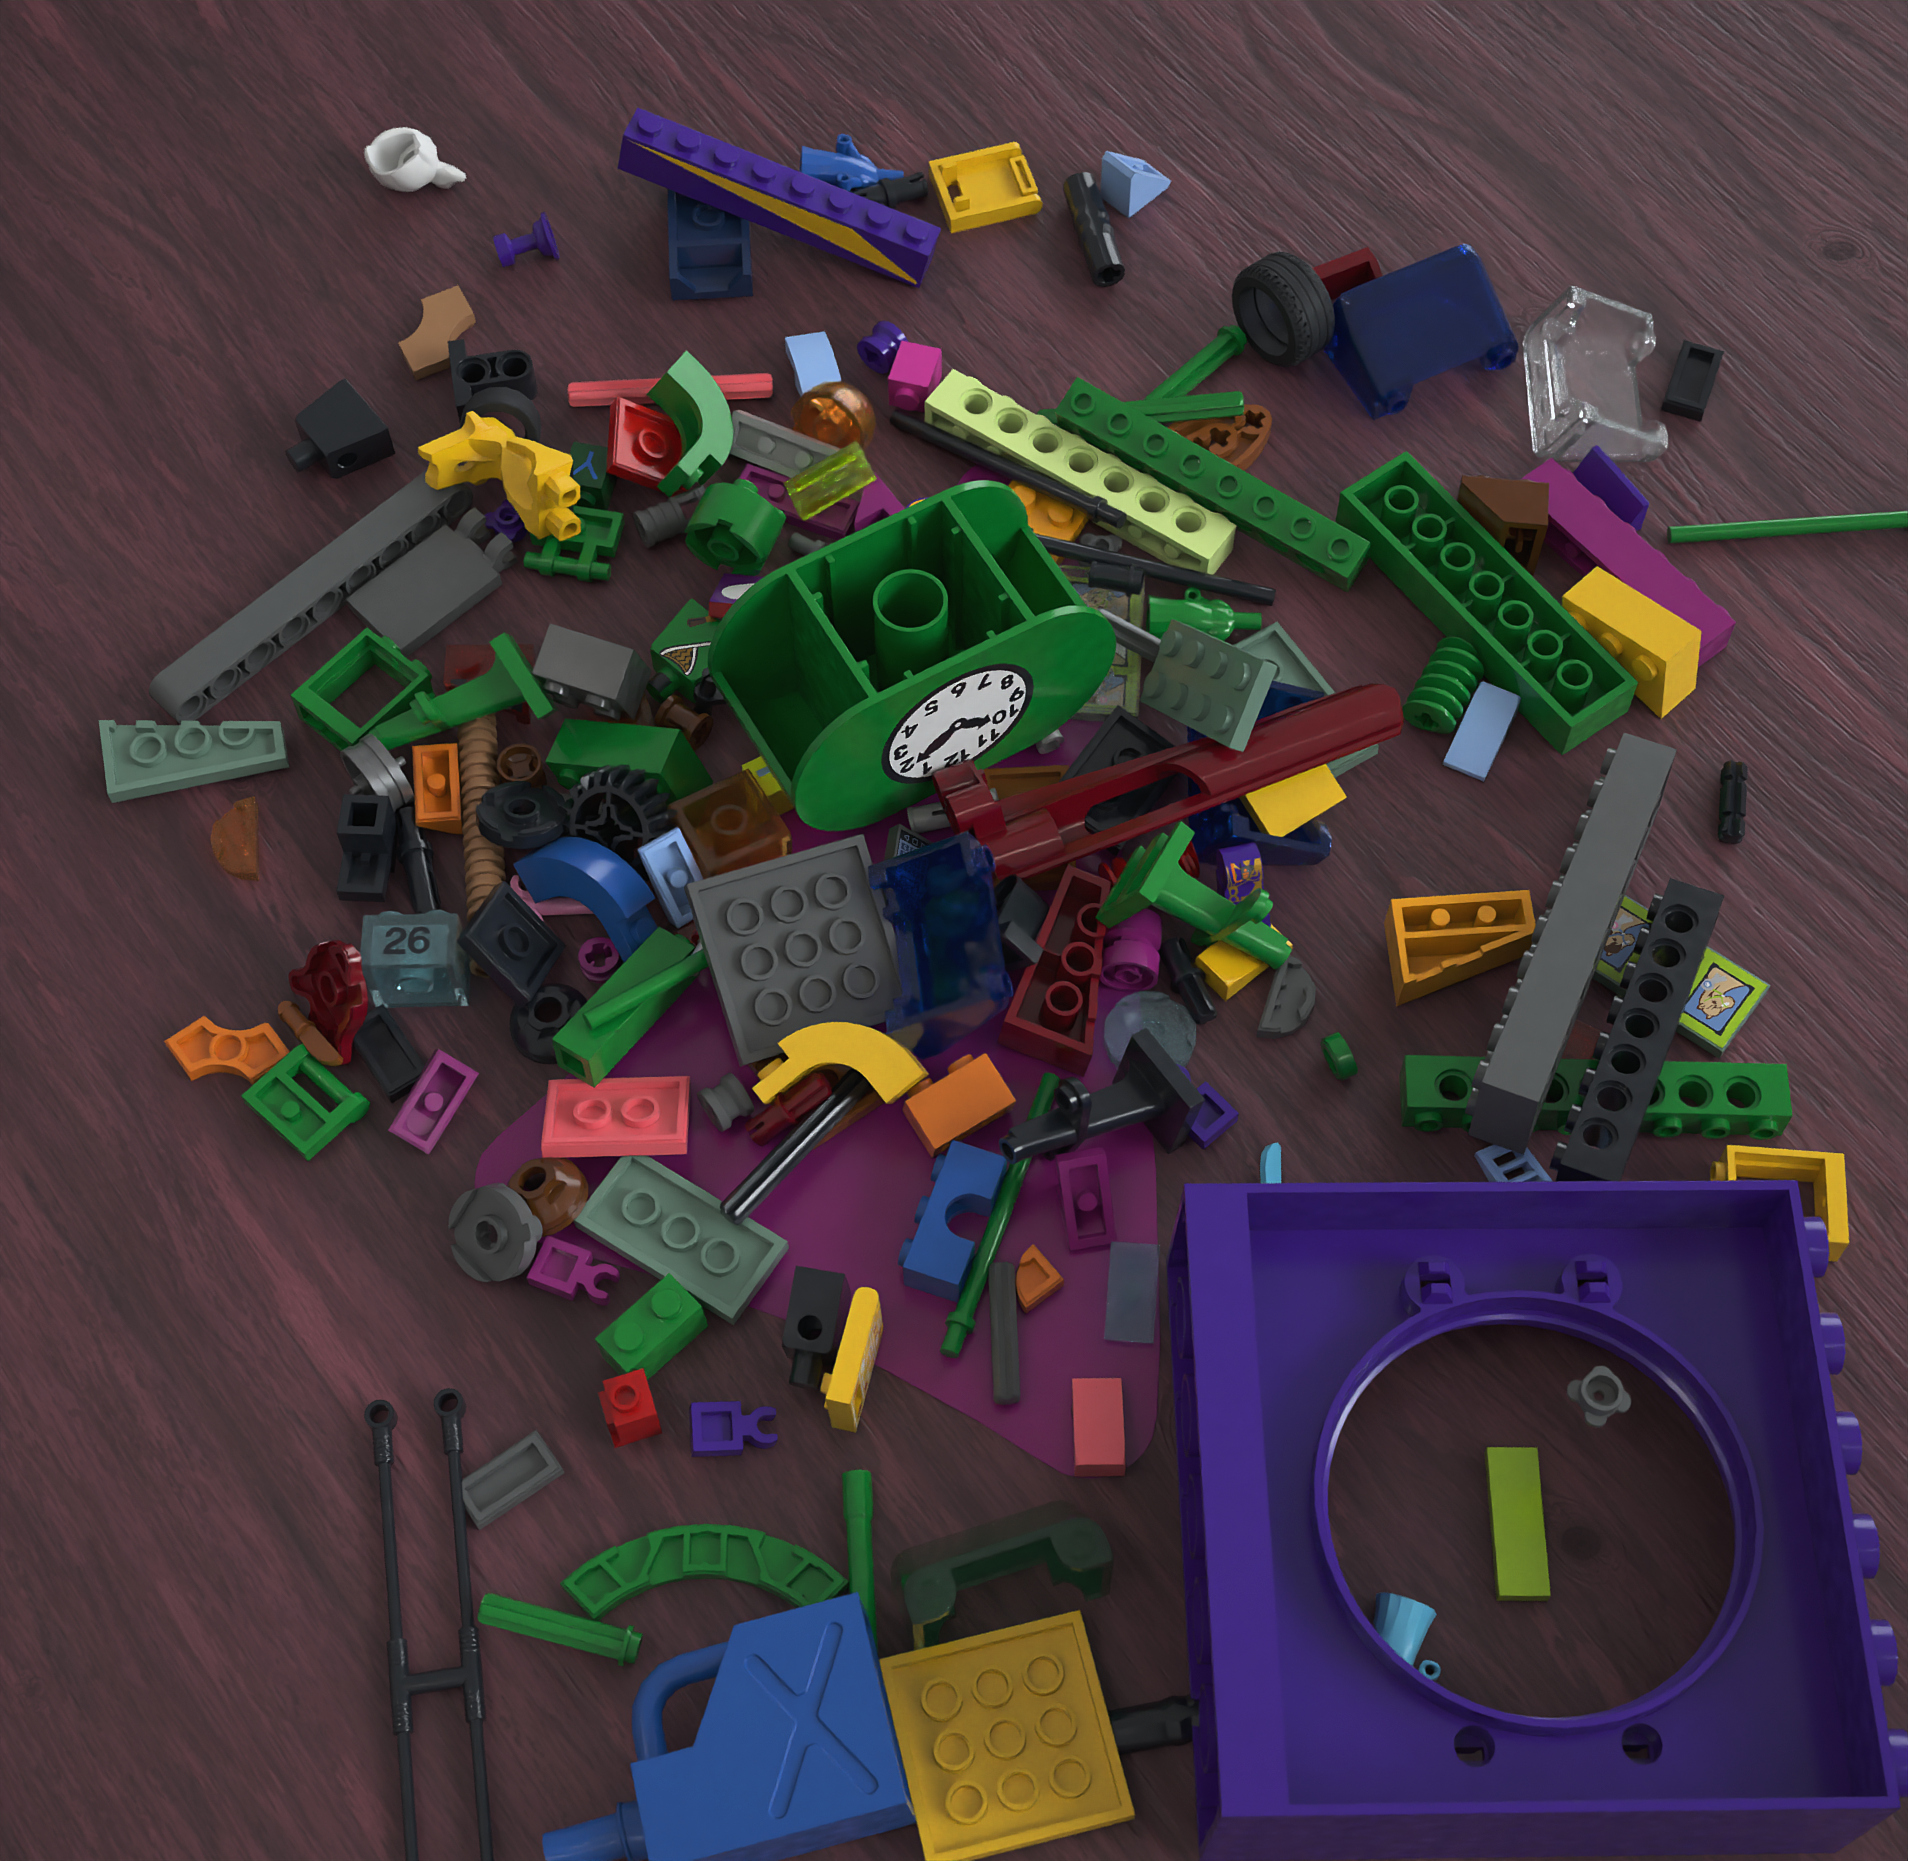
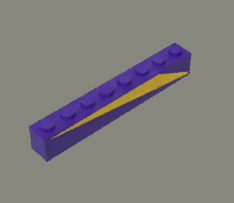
M640 108L636 109L622 137L617 169L877 271L918 289L923 281L941 228Z

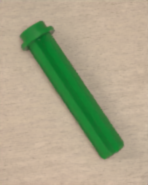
M1236 325L1221 327L1213 341L1143 400L1187 395L1232 355L1239 356L1244 352V345L1247 343L1244 332Z
M486 1593L478 1611V1621L482 1624L617 1659L618 1666L622 1667L625 1662L635 1664L643 1638V1633L634 1631V1625L629 1624L628 1628L624 1629L493 1593Z

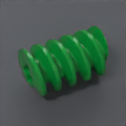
M1446 637L1438 642L1435 652L1431 654L1428 664L1422 670L1421 677L1416 681L1413 691L1409 693L1406 704L1402 706L1403 717L1412 726L1439 734H1449L1454 731L1456 720L1461 718L1463 707L1468 705L1471 697L1470 694L1475 692L1478 685L1477 681L1482 679L1485 673L1483 664L1478 660L1477 651L1470 643L1457 637Z

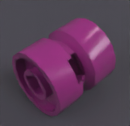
M1145 908L1110 929L1106 927L1100 976L1103 984L1126 992L1144 991L1157 984L1160 961L1158 950L1161 946L1163 921L1158 914Z

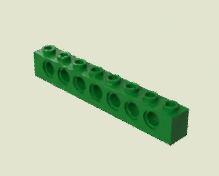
M1079 377L1075 379L1055 410L1058 425L1061 429L1070 434L1081 436L1090 445L1105 453L1117 456L1123 463L1141 473L1153 476L1159 483L1175 492L1186 494L1195 503L1213 513L1224 515L1230 522L1237 525L1236 529L1347 593L1370 559L1369 541Z
M1405 1055L1399 1074L1401 1127H1415V1129L1423 1132L1437 1131L1441 1128H1462L1464 1131L1469 1132L1473 1116L1465 1114V1109L1473 1090L1471 1085L1481 1059L1485 1060L1486 1057ZM1561 1059L1547 1094L1556 1103L1544 1102L1533 1132L1537 1130H1558L1563 1135H1571V1133L1565 1132L1564 1128L1573 1103L1580 1106L1584 1103L1585 1097L1579 1095L1578 1092L1587 1067L1597 1069L1600 1060ZM1665 1061L1639 1132L1653 1133L1655 1136L1663 1138L1675 1137L1681 1133L1701 1134L1709 1139L1723 1138L1729 1134L1749 1135L1752 1139L1767 1140L1781 1136L1793 1116L1787 1064ZM1446 1091L1453 1092L1461 1100L1450 1101L1444 1098L1441 1093ZM1680 1097L1692 1099L1698 1107L1684 1104ZM1728 1098L1741 1101L1746 1108H1738L1732 1105Z

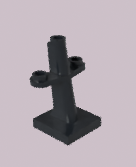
M1146 1027L1131 1036L1112 1085L1089 1094L1083 1083L1076 1077L1060 1080L1059 1087L1054 1090V1098L1059 1108L1010 1128L1008 1134L999 1139V1147L1005 1159L1011 1164H1016L1023 1159L1042 1154L1044 1158L1051 1161L1055 1159V1155L1075 1152L1086 1139L1143 1122L1165 1151L1170 1154L1184 1145L1205 1099Z

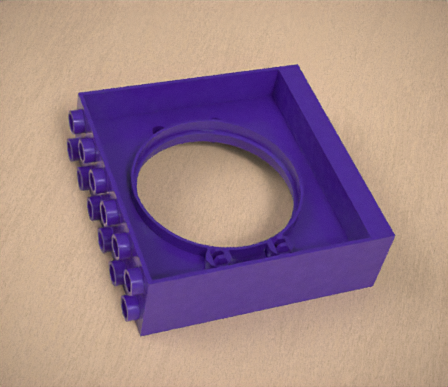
M1798 1180L1184 1184L1166 1257L1189 1691L1191 1699L1194 1698V1701H1199V1727L1193 1726L1192 1732L1199 1861L1836 1853L1901 1808L1899 1798L1908 1797V1733L1904 1729H1888L1881 1686H1892L1895 1682L1898 1668L1897 1645L1890 1623L1885 1619H1870L1863 1579H1873L1877 1574L1880 1559L1879 1538L1875 1522L1869 1514L1852 1513L1846 1475H1856L1859 1471L1862 1460V1437L1855 1414L1851 1411L1835 1410L1830 1375H1838L1843 1368L1845 1336L1842 1322L1835 1312H1819L1814 1278L1823 1277L1827 1270L1829 1259L1828 1235L1825 1224L1820 1217L1803 1216ZM1577 1280H1586L1589 1282H1586L1584 1285L1578 1287ZM1422 1281H1431V1282H1434V1283H1428L1426 1286H1424V1287H1422V1288L1420 1289V1282H1422ZM1507 1324L1550 1329L1581 1338L1617 1355L1652 1379L1676 1402L1706 1443L1722 1477L1734 1522V1560L1729 1588L1720 1614L1702 1645L1676 1674L1656 1689L1629 1703L1607 1711L1584 1716L1545 1718L1501 1712L1454 1694L1421 1674L1390 1647L1360 1610L1341 1572L1331 1538L1328 1517V1482L1335 1445L1347 1415L1370 1382L1400 1355L1436 1335L1472 1326ZM1647 1747L1648 1759H1629L1625 1752H1639ZM1482 1750L1483 1761H1461L1457 1754H1474L1476 1751Z

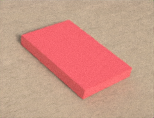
M690 1076L603 1078L595 1088L580 1079L549 1080L541 1140L542 1158L687 1154L691 1097Z

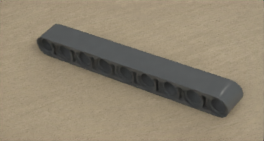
M425 470L161 671L150 684V697L179 724H181V721L197 720L347 604L346 598L445 524L447 526L465 513L473 500L472 490L464 483L436 490L425 482V473L427 472Z

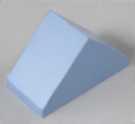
M1106 151L1102 157L1101 198L1127 218L1133 216L1161 194L1171 183V180L1144 160Z

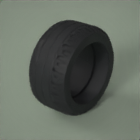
M1274 252L1246 267L1235 278L1232 290V306L1239 328L1244 332L1248 343L1262 358L1277 366L1292 367L1323 350L1330 343L1335 325L1333 305L1323 282L1305 261L1287 252Z

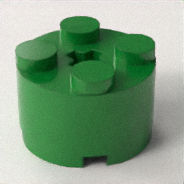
M736 479L733 484H711L705 489L684 532L688 533L685 543L695 557L715 570H718L720 564L734 568L732 574L756 576L764 566L782 530L786 516L780 509L774 507L765 498L760 496L757 487L747 480Z

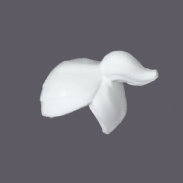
M403 127L384 131L374 139L370 146L365 148L364 156L371 173L381 185L402 192L415 191L430 182L434 183L437 187L449 189L456 182H463L466 179V174L456 167L439 162L436 146L431 138L415 129Z

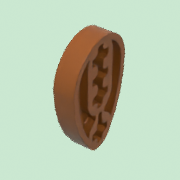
M1244 404V414L1241 416L1174 422L1168 428L1245 471L1262 453L1270 437L1272 416L1266 408L1260 405ZM1260 425V428L1256 429L1254 426ZM1211 441H1215V442H1216L1215 444H1213V445L1210 446Z

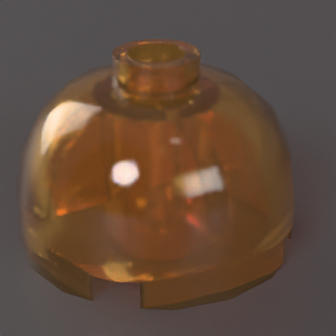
M824 381L807 390L791 409L790 417L793 415L795 424L791 430L852 453L848 466L855 463L861 457L874 438L876 417L873 406L863 392L846 382Z

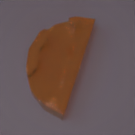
M255 796L233 803L234 808L225 813L220 821L219 819L215 821L210 841L217 862L228 874L241 880L259 881L258 803Z

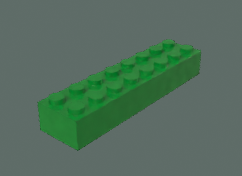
M1407 451L1340 492L1335 523L1370 542V559L1446 637L1462 638L1476 649L1478 660L1485 669L1484 676L1494 686L1521 697L1518 711L1561 755H1564L1628 712L1638 681Z

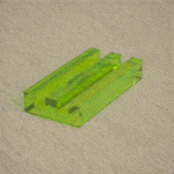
M857 440L784 482L794 507L803 521L877 479ZM855 459L857 460V461H855L854 463H852V464L848 465L847 467L843 468L842 470H840V471L834 473L836 470H838V469H840L841 467L847 465L848 463L854 461ZM817 481H820L819 483H817L816 485L810 487L809 489L805 490L804 492H802V493H800V494L798 493V492L802 491L803 489L809 487L810 485L816 483Z

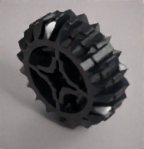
M620 764L615 767L613 765H605L598 768L596 772L592 771L583 775L580 783L575 784L569 790L572 798L567 799L562 806L570 815L564 819L562 824L570 830V834H567L566 837L588 839L610 849L634 868L643 880L648 881L650 879L639 853L634 858V849L638 847L639 837L643 838L642 846L676 828L677 826L671 824V818L675 817L678 810L668 809L665 802L671 794L665 792L659 794L657 791L659 779L651 778L646 780L645 769L631 771L629 764ZM606 794V803L602 804V814L599 815V806Z

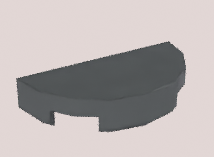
M1291 955L1276 969L1256 1037L1276 1039L1292 1035L1306 1024L1313 1012L1316 994L1315 983L1312 982L1310 975L1303 969L1301 961Z

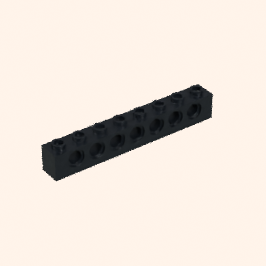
M1672 878L1669 879L1664 895L1654 894L1646 917L1647 920L1653 921L1651 929L1641 927L1633 953L1640 955L1637 963L1628 961L1620 983V988L1627 990L1624 998L1615 995L1606 1022L1613 1024L1611 1033L1601 1031L1592 1058L1600 1060L1597 1069L1587 1067L1578 1092L1579 1095L1585 1096L1582 1106L1573 1103L1564 1128L1565 1132L1571 1133L1569 1142L1567 1144L1559 1141L1553 1154L1549 1169L1558 1171L1555 1182L1621 1181L1714 930L1724 895Z

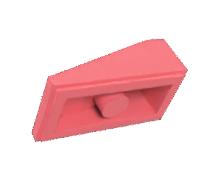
M1072 1378L1074 1477L1125 1476L1126 1458L1122 1378Z

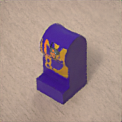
M1254 842L1217 850V869L1215 870L1217 893L1237 905L1257 888L1264 890L1263 865L1259 850ZM1268 913L1261 922L1271 927L1270 915Z

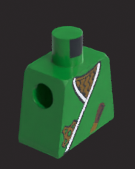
M693 598L684 605L652 643L650 648L653 669L656 674L648 680L646 690L659 703H663L668 697L678 691L693 704H696L693 696L694 689L701 682L703 670L708 667L710 643L720 620L709 616V611Z

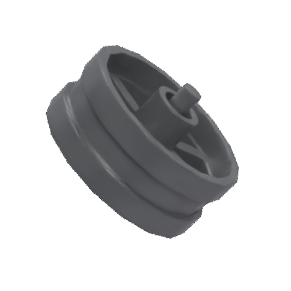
M367 734L359 739V743L354 746H348L340 752L343 764L355 785L349 789L351 795L389 796L394 813L400 807H406L414 802L412 788L400 768L406 764L405 759L400 756L395 760L373 734Z

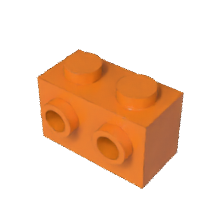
M986 1053L976 1059L971 1054H968L947 1068L948 1076L936 1083H933L932 1079L928 1078L907 1091L909 1099L905 1100L902 1111L931 1158L947 1150L952 1140L960 1142L1012 1111L1016 1099Z

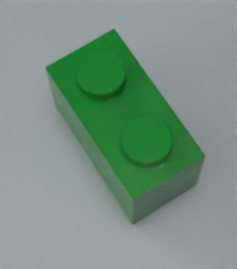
M668 1273L595 1338V1341L603 1359L619 1375L644 1368L648 1380L706 1329L708 1323L702 1306Z

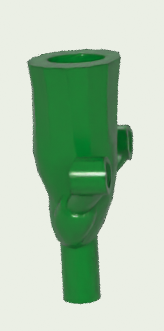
M1188 588L1185 591L1184 599L1160 598L1148 595L1146 632L1159 639L1168 630L1172 619L1190 625L1222 641H1225L1234 629L1261 630V613L1234 612L1230 605L1220 599L1208 600L1202 597L1201 592L1197 588Z

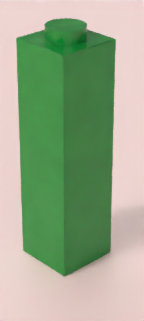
M658 927L552 1038L558 1066L595 1088L698 976H691L593 1030L589 1029L582 1014L690 956L695 949L691 941L683 935H673L665 929Z

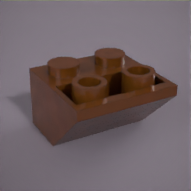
M1462 475L1456 501L1531 576H1534L1548 527L1549 483L1534 482L1528 479L1511 480L1490 478L1484 475Z

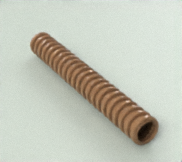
M496 712L457 726L460 786L462 788L460 796L463 812L461 817L464 824L462 832L465 848L463 854L466 860L464 869L467 885L465 891L468 897L466 900L468 922H470L493 887L502 881H506L505 861L503 859L505 856L504 848L490 842L481 835L476 824L477 804L479 806L482 802V796L489 789L500 785L497 769L499 755L496 740L497 730L495 728L497 725ZM470 957V971L476 976L490 978Z

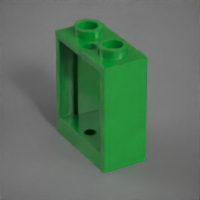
M365 628L291 694V698L299 719L339 751H342L348 746H354L359 743V739L369 734V731L374 729L375 726L411 710L409 702L415 699V693L424 691L426 694L434 691L430 681L432 680V674L423 663L417 659L411 662L402 655L399 647L389 637L382 636L380 638L370 629ZM375 664L405 687V689L362 728H359L330 704Z

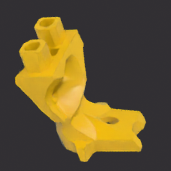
M474 411L466 413L465 424L461 429L418 447V454L423 459L429 461L428 470L425 473V482L430 487L440 490L463 482H470L478 486L486 483L489 478H498L502 480L507 500L519 514L525 529L539 540L553 534L559 541H564L581 532V520L574 514V505L580 499V485L573 479V459L571 455L546 447L535 441L517 437L501 420L495 417L480 418ZM466 462L464 466H458L459 463Z

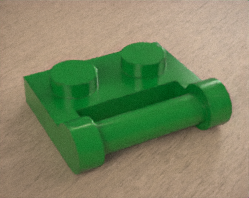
M304 1044L295 1047L241 1095L244 1103L307 1162L350 1123H355L363 1118L370 1108V1101L360 1092L353 1093L309 1053ZM304 1073L338 1106L329 1113L292 1078L297 1074Z

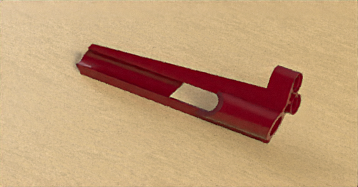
M1370 683L1364 686L1358 685L1293 706L1257 720L1244 752L1229 748L1210 737H1205L995 802L989 790L983 769L977 770L974 761L971 759L931 773V777L954 835L964 846L971 867L979 879L988 888L993 890L1001 880L1011 874H1016L1020 879L1026 880L1401 735L1404 718L1401 699L1396 688L1385 684ZM1179 772L1190 777L1200 788L1201 793L1093 835L1089 834L1085 828V817L1093 805Z

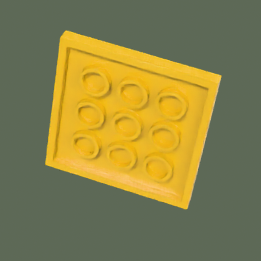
M1080 1610L879 1659L925 1861H972L1134 1819L1133 1805Z

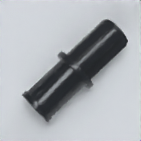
M1177 937L1163 942L1158 953L1172 980L1170 987L1172 991L1181 995L1194 1023L1203 1025L1208 1021L1214 1020L1217 1016V1011L1203 983L1206 979V974L1194 963L1185 940L1181 937L1179 940Z

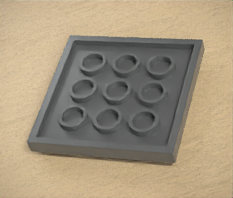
M863 834L684 886L740 1067L784 1054L785 1052L778 1045V1042L808 1026L828 1022H848L872 1027L919 1012Z

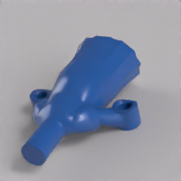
M847 134L837 136V153L805 146L801 147L799 172L849 192L852 189L859 190L877 185V181L883 178H888L891 181L904 177V171L878 169L868 157L859 154L852 143V138Z

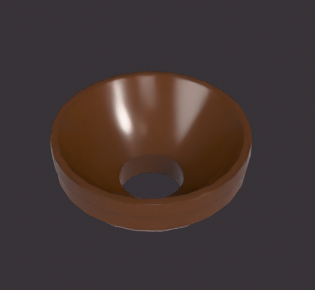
M540 1157L527 1161L511 1176L506 1185L523 1198L530 1208L532 1215H535L541 1221L543 1228L542 1237L553 1235L570 1225L580 1215L588 1198L586 1177L572 1161L564 1157ZM538 1173L546 1174L544 1183L534 1191L523 1190L526 1181L531 1176Z

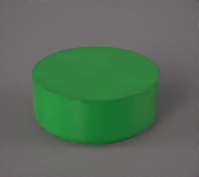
M1339 1032L1321 1039L1320 1045L1325 1060L1338 1080L1344 1081L1358 1074V1068L1352 1052Z

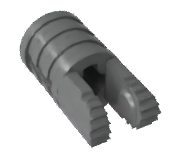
M701 485L668 498L666 502H660L653 507L645 508L643 511L633 512L636 529L647 548L653 547L655 543H661L667 538L671 539L677 534H685L684 532L690 518L685 520L681 507L700 501L705 491L704 486Z

